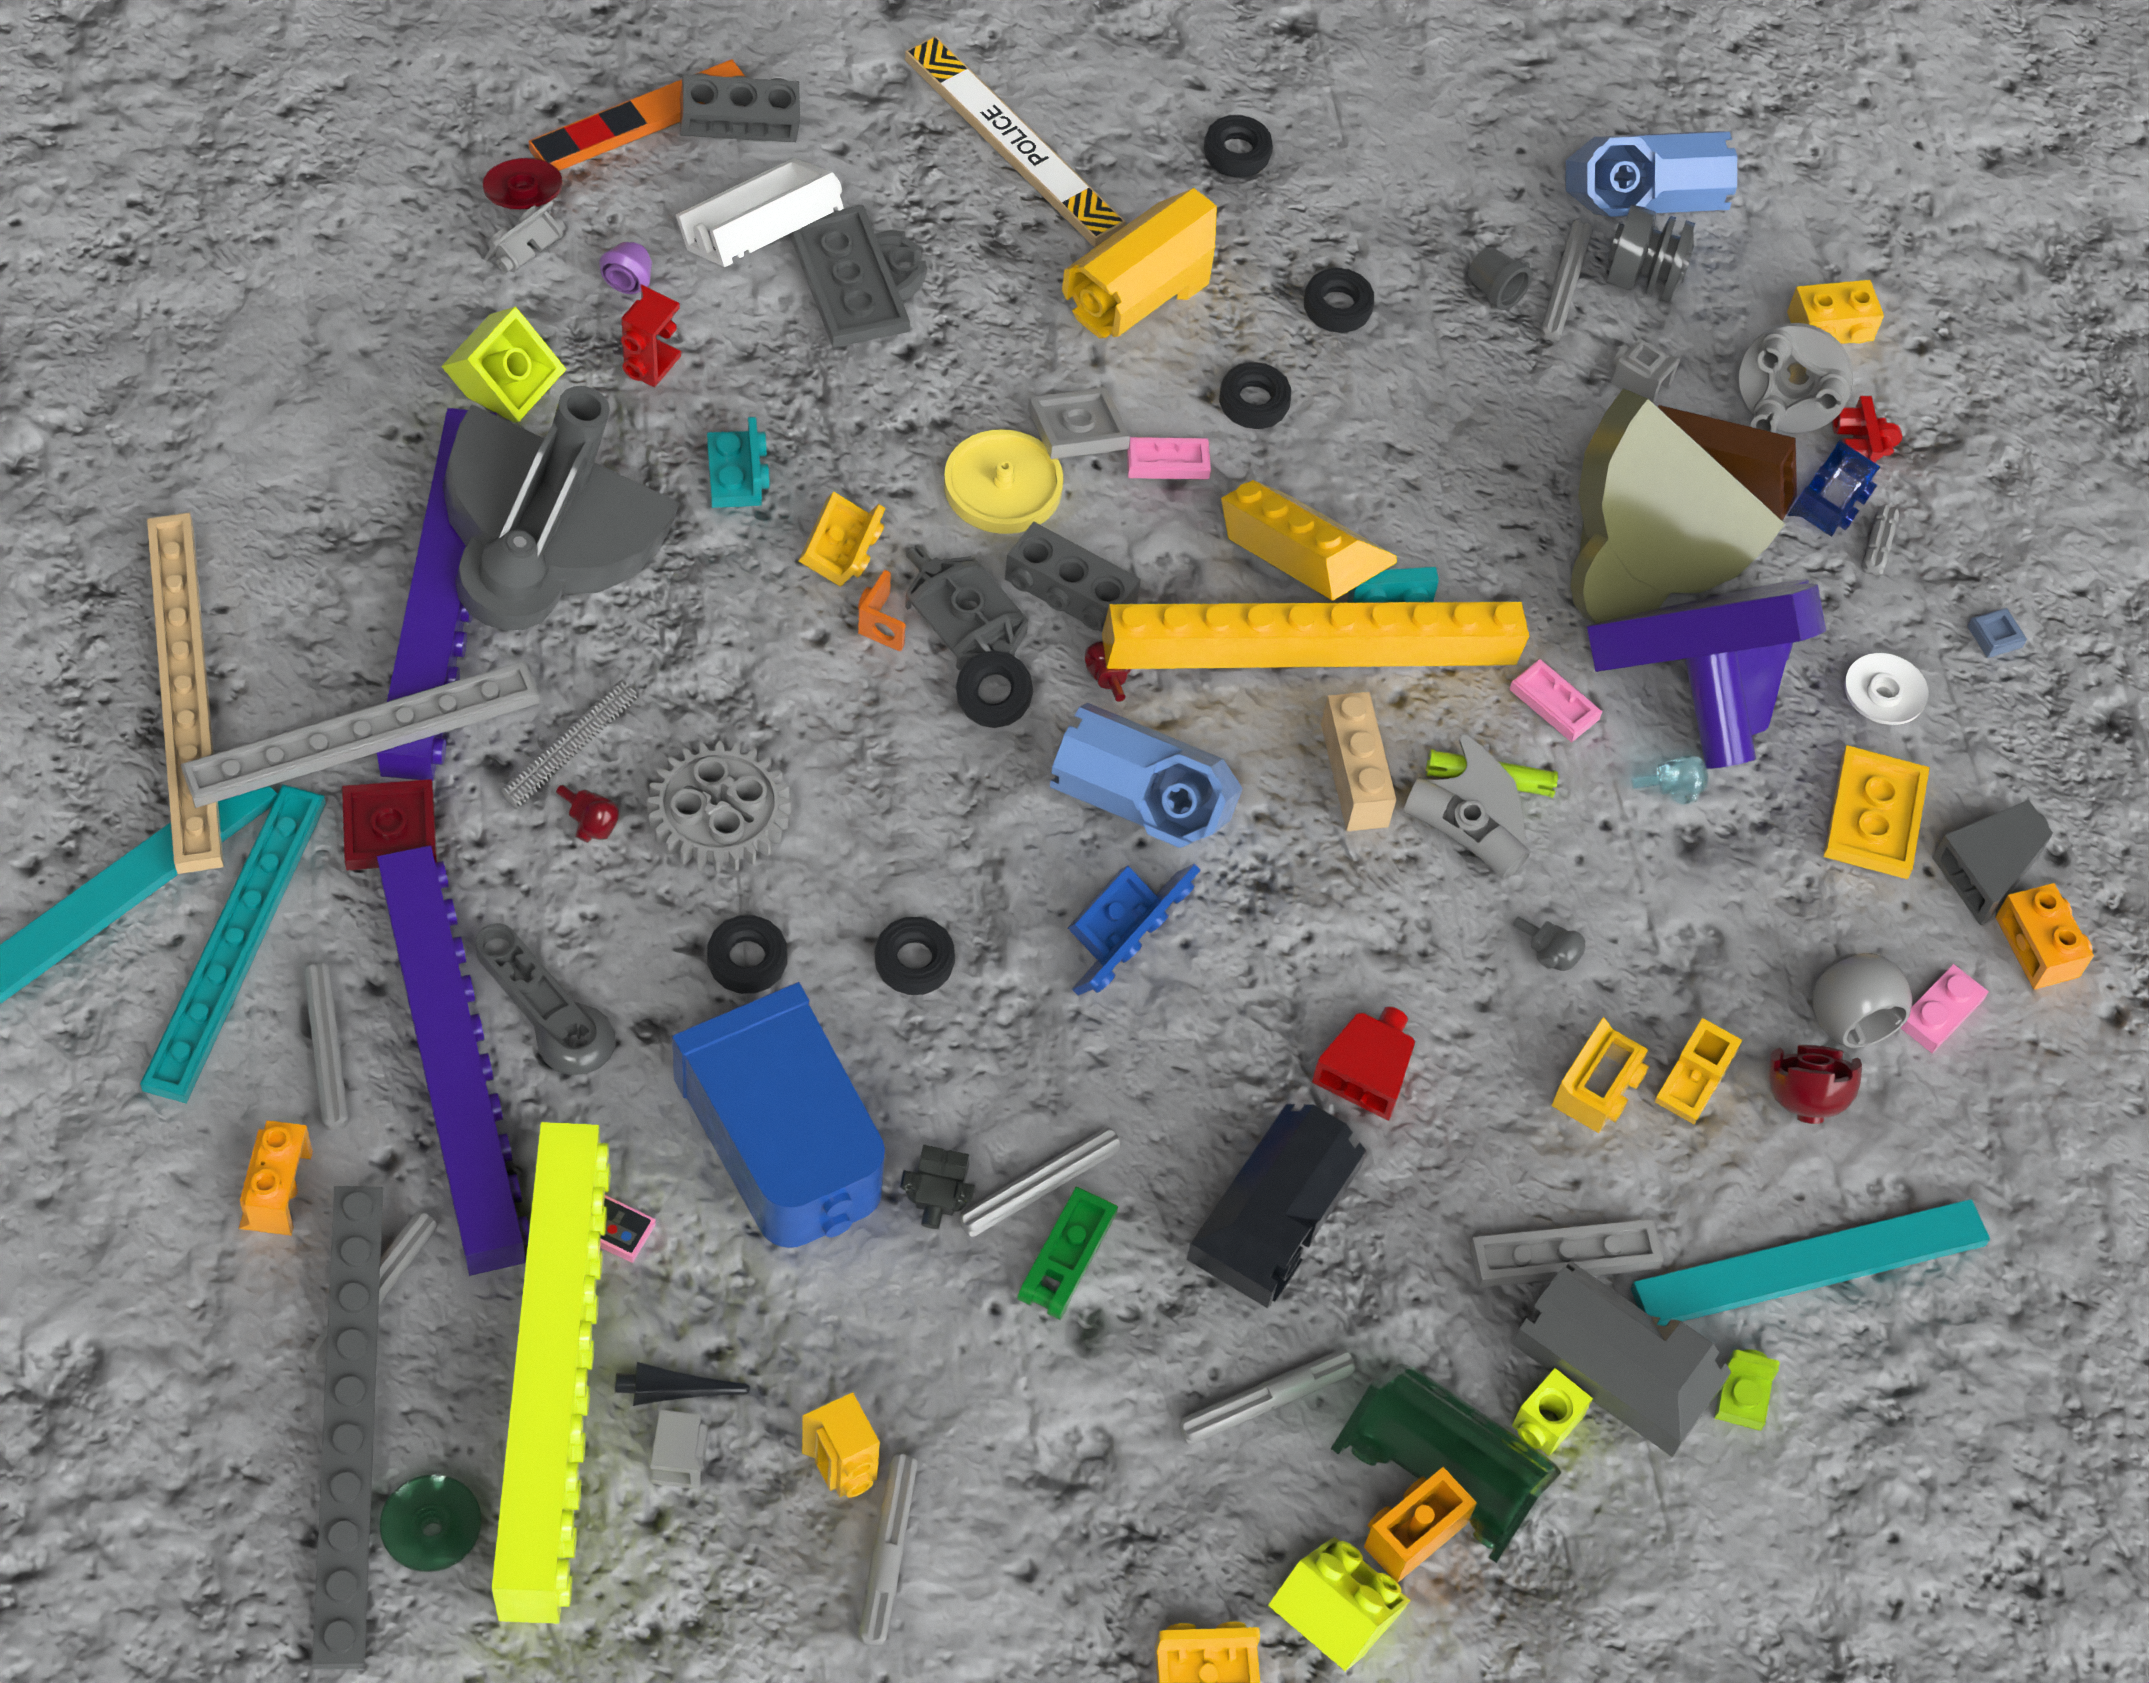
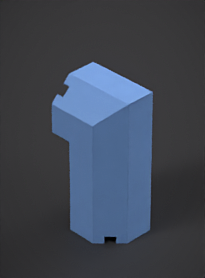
M1727 131L1594 136L1566 159V192L1592 213L1608 217L1627 216L1631 204L1656 211V213L1730 210L1732 202H1726L1725 200L1727 195H1735L1737 189V153L1735 148H1727L1725 140H1732L1730 132Z
M1086 703L1078 708L1075 716L1082 719L1078 728L1069 725L1063 736L1052 766L1051 774L1057 777L1050 780L1051 788L1144 826L1148 835L1178 848L1213 835L1231 821L1243 788L1223 758L1090 703Z

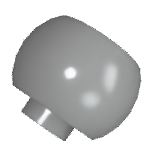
M1873 953L1847 954L1831 962L1817 980L1812 997L1813 1010L1823 1031L1839 1044L1851 1048L1870 1046L1891 1036L1907 1022L1912 1008V993L1906 976L1898 966L1887 958Z

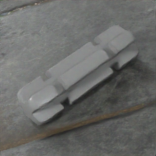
M1884 504L1878 508L1866 548V556H1864L1862 568L1866 573H1873L1875 576L1880 575L1886 567L1888 552H1890L1896 530L1895 525L1900 514L1896 507H1889L1887 504Z

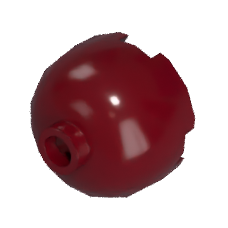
M1798 1045L1797 1054L1784 1055L1782 1048H1777L1770 1053L1769 1081L1774 1098L1784 1109L1797 1114V1119L1801 1122L1809 1124L1823 1123L1825 1117H1832L1846 1110L1858 1094L1862 1073V1063L1858 1057L1849 1062L1843 1060L1842 1050L1816 1045Z

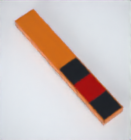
M732 59L699 72L709 76L720 77L745 76ZM682 79L528 141L529 151L535 159L546 161L560 171L679 123Z

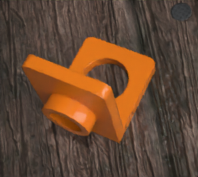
M884 570L873 588L866 587L858 603V634L901 651L905 645V623L879 612L890 595L891 572ZM875 623H881L889 627L893 631L894 636L883 634L877 629Z

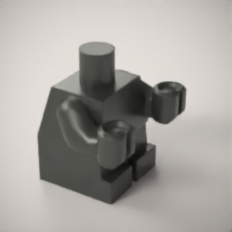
M923 1144L917 1173L903 1170L900 1188L906 1191L909 1200L916 1204V1208L924 1210L921 1226L939 1229L942 1214L953 1216L954 1212L961 1211L968 1203L972 1202L975 1185L965 1183L969 1168V1154L952 1150L946 1151L942 1148Z

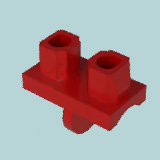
M1860 396L1856 407L1843 408L1841 413L1832 421L1834 434L1853 435V438H1843L1839 446L1841 465L1859 466L1862 477H1874L1875 462L1882 458L1883 455L1889 456L1893 454V448L1902 441V431L1898 425L1887 423V419L1883 417L1877 419L1872 396Z

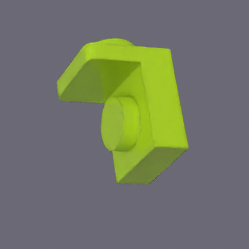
M1735 1349L1726 1362L1731 1374L1718 1394L1714 1419L1761 1431L1766 1423L1772 1381L1779 1371L1780 1362L1767 1358L1764 1353L1757 1350Z

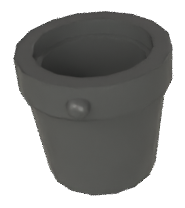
M1492 247L1482 250L1474 258L1468 270L1469 280L1489 298L1491 308H1498L1502 311L1512 308L1524 297L1533 277L1529 262L1515 261Z

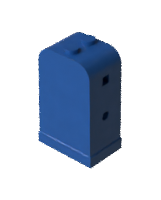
M800 982L672 1035L674 1081L683 1098H686L758 1228L768 1241L781 1247L794 1248L825 1235L829 1238L836 1237L847 1231L852 1223L867 1217L877 1208L882 1196L885 1155L883 1140L809 1005V998Z

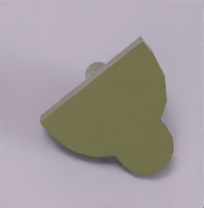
M1623 388L1605 412L1584 453L1578 491L1583 527L1580 552L1574 561L1570 584L1574 605L1584 618L1597 624L1631 614L1658 609L1670 593L1704 592L1737 577L1771 544L1785 523L1648 398Z

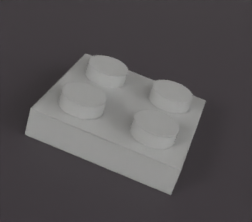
M1106 387L1029 397L1028 411L1050 459L1071 458L1073 456L1129 449L1130 434Z

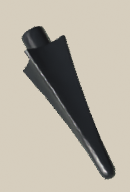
M637 1362L635 1374L616 1373L615 1393L634 1394L633 1406L693 1397L745 1395L750 1391V1387L746 1383L704 1378Z

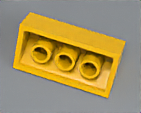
M1255 480L1240 485L1236 490L1221 498L1229 540L1332 601L1397 563L1396 555L1296 498Z

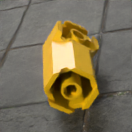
M1195 188L1160 201L1064 269L1062 292L1066 300L1073 297L1077 305L1072 310L1076 320L1099 339L1106 338L1110 334H1112V337H1119L1176 294L1177 299L1188 300L1206 287L1210 281L1215 250L1217 205Z

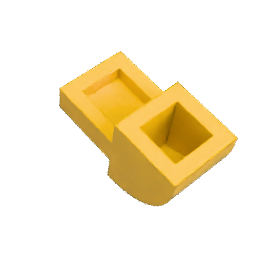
M1702 1018L1658 1093L1655 1103L1695 1125L1729 1068L1741 1045L1742 1039Z

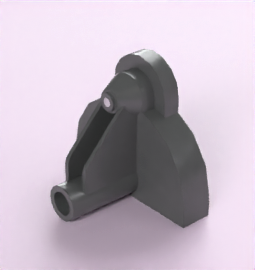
M574 386L566 389L560 395L552 426L545 439L475 405L470 406L459 424L442 485L449 523L466 546L455 584L458 599L467 612L487 626L505 631L526 630L542 623L554 610L562 594L598 593L635 577L660 550L671 529L679 502L595 463L609 417L610 407L604 395L593 388Z

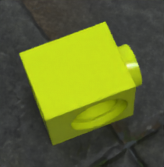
M1554 1368L1520 1407L1512 1427L1517 1430L1520 1438L1528 1446L1534 1449H1541L1550 1456L1583 1419L1593 1398ZM1539 1410L1552 1411L1557 1415L1559 1421L1545 1419Z

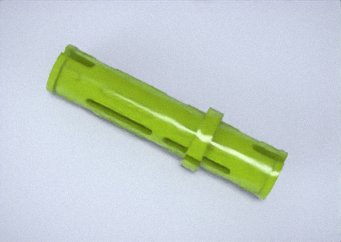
M1430 749L1428 754L1430 759H1427L1425 775L1446 779L1458 777L1467 768L1464 755ZM1499 762L1514 779L1517 791L1548 796L1549 798L1554 797L1555 789L1553 787H1557L1558 771Z

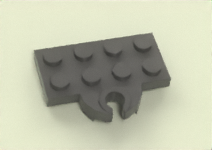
M864 205L840 211L836 210L789 234L833 348L910 332V320L902 300L912 297L921 289L926 275V261H919L921 260V248L905 237V231L888 230L874 233ZM900 262H917L908 268L897 265Z

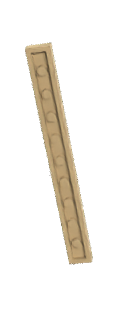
M190 513L148 518L147 526L174 864L177 873L183 874L224 867L218 801L195 808L181 768L183 763L214 754L194 527Z

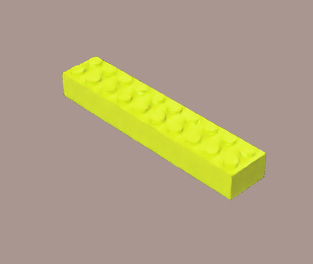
M541 1122L492 1579V1593L498 1621L560 1624L561 1607H570L572 1576H569L570 1560L566 1558H575L577 1528L574 1527V1510H579L581 1480H578L579 1462H584L586 1434L583 1432V1416H588L590 1386H587L588 1370H592L594 1360V1340H591L592 1324H597L598 1317L596 1280H601L603 1252L600 1251L601 1235L605 1236L607 1208L604 1207L605 1192H609L611 1164H608L609 1143H601L599 1125Z

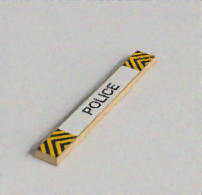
M934 36L905 51V61L1094 248L1126 225V221L940 39Z

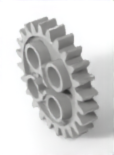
M718 741L715 751H709L702 742L699 745V754L696 755L687 748H684L683 761L680 762L675 758L669 757L668 771L658 769L656 771L657 783H650L649 785L650 798H647V813H649V827L655 829L656 842L666 841V853L668 855L680 850L681 864L683 865L692 858H696L698 870L700 871L706 866L707 862H714L716 872H721L723 862H730L733 869L737 871L739 870V859L745 858L754 865L756 864V851L758 850L762 854L769 856L771 854V842L781 843L782 830L789 827L788 814H791V799H788L789 785L782 783V771H771L770 758L757 762L756 749H752L746 755H742L740 743H736L731 751H725L722 741ZM708 779L718 780L716 782H706ZM745 798H754V799H756V800H754V801H745V800H743V799H745ZM685 811H693V812H696V813H694V814H688V815L683 814V812H685ZM723 830H732V831H734V832L724 834V833H721L720 831H723Z

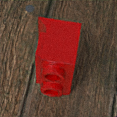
M642 284L641 300L637 299L621 317V343L623 345L624 358L622 368L631 379L642 381L655 388L681 357L680 350L656 339L657 335L669 339L677 330L676 324L670 319L680 309V303Z

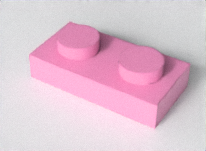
M1953 964L1912 1006L1910 1016L1901 1029L1929 1052L1933 1053L1984 1001L1989 991Z

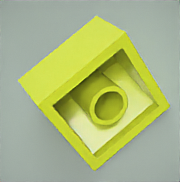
M516 306L489 314L441 366L467 398L493 412H497V414L514 423L519 422L566 370L564 365Z

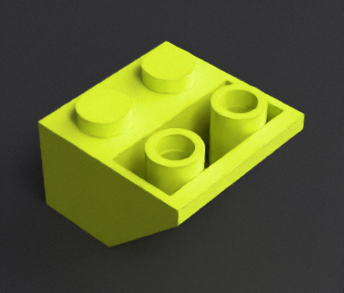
M1334 1536L1298 1562L1268 1606L1346 1671L1368 1652L1411 1600L1401 1593V1587L1393 1578L1384 1573L1376 1572L1364 1562L1362 1554L1356 1547L1346 1541H1339Z

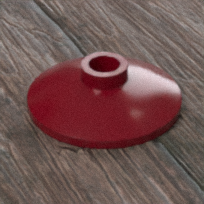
M518 158L502 162L490 169L483 179L484 194L492 203L504 208L519 210L547 204L557 197L563 185L561 173L555 166L546 161L533 158Z

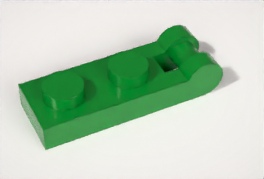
M1076 1186L1024 1280L1017 1300L1029 1306L1034 1302L1048 1309V1315L1061 1320L1070 1304L1072 1296L1117 1215L1118 1206ZM1046 1276L1060 1282L1056 1292L1042 1285Z

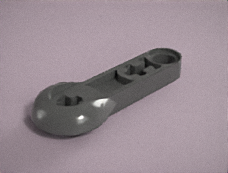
M494 923L483 927L478 932L476 950L480 963L533 1024L538 1050L544 1062L555 1071L568 1075L588 1074L601 1068L611 1058L616 1046L615 1031L608 1017L596 1008L573 1001L509 926ZM494 938H501L509 943V948L501 954H490L484 949L485 944ZM514 961H516V968L522 975L528 976L531 974L530 982L526 983L522 979L516 981L515 971L511 966ZM577 1035L578 1039H580L581 1035H583L585 1045L576 1047V1043H573L571 1047L569 1046V1037Z

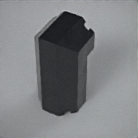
M1286 1104L1190 1243L1186 1259L1266 1308H1269L1272 1301L1275 1302L1280 1297L1303 1260L1300 1257L1304 1249L1300 1245L1303 1244L1308 1248L1310 1247L1315 1236L1360 1170L1366 1154V1149L1360 1142L1354 1148L1348 1140L1353 1132L1345 1122L1311 1104H1304L1300 1111H1294L1295 1104Z

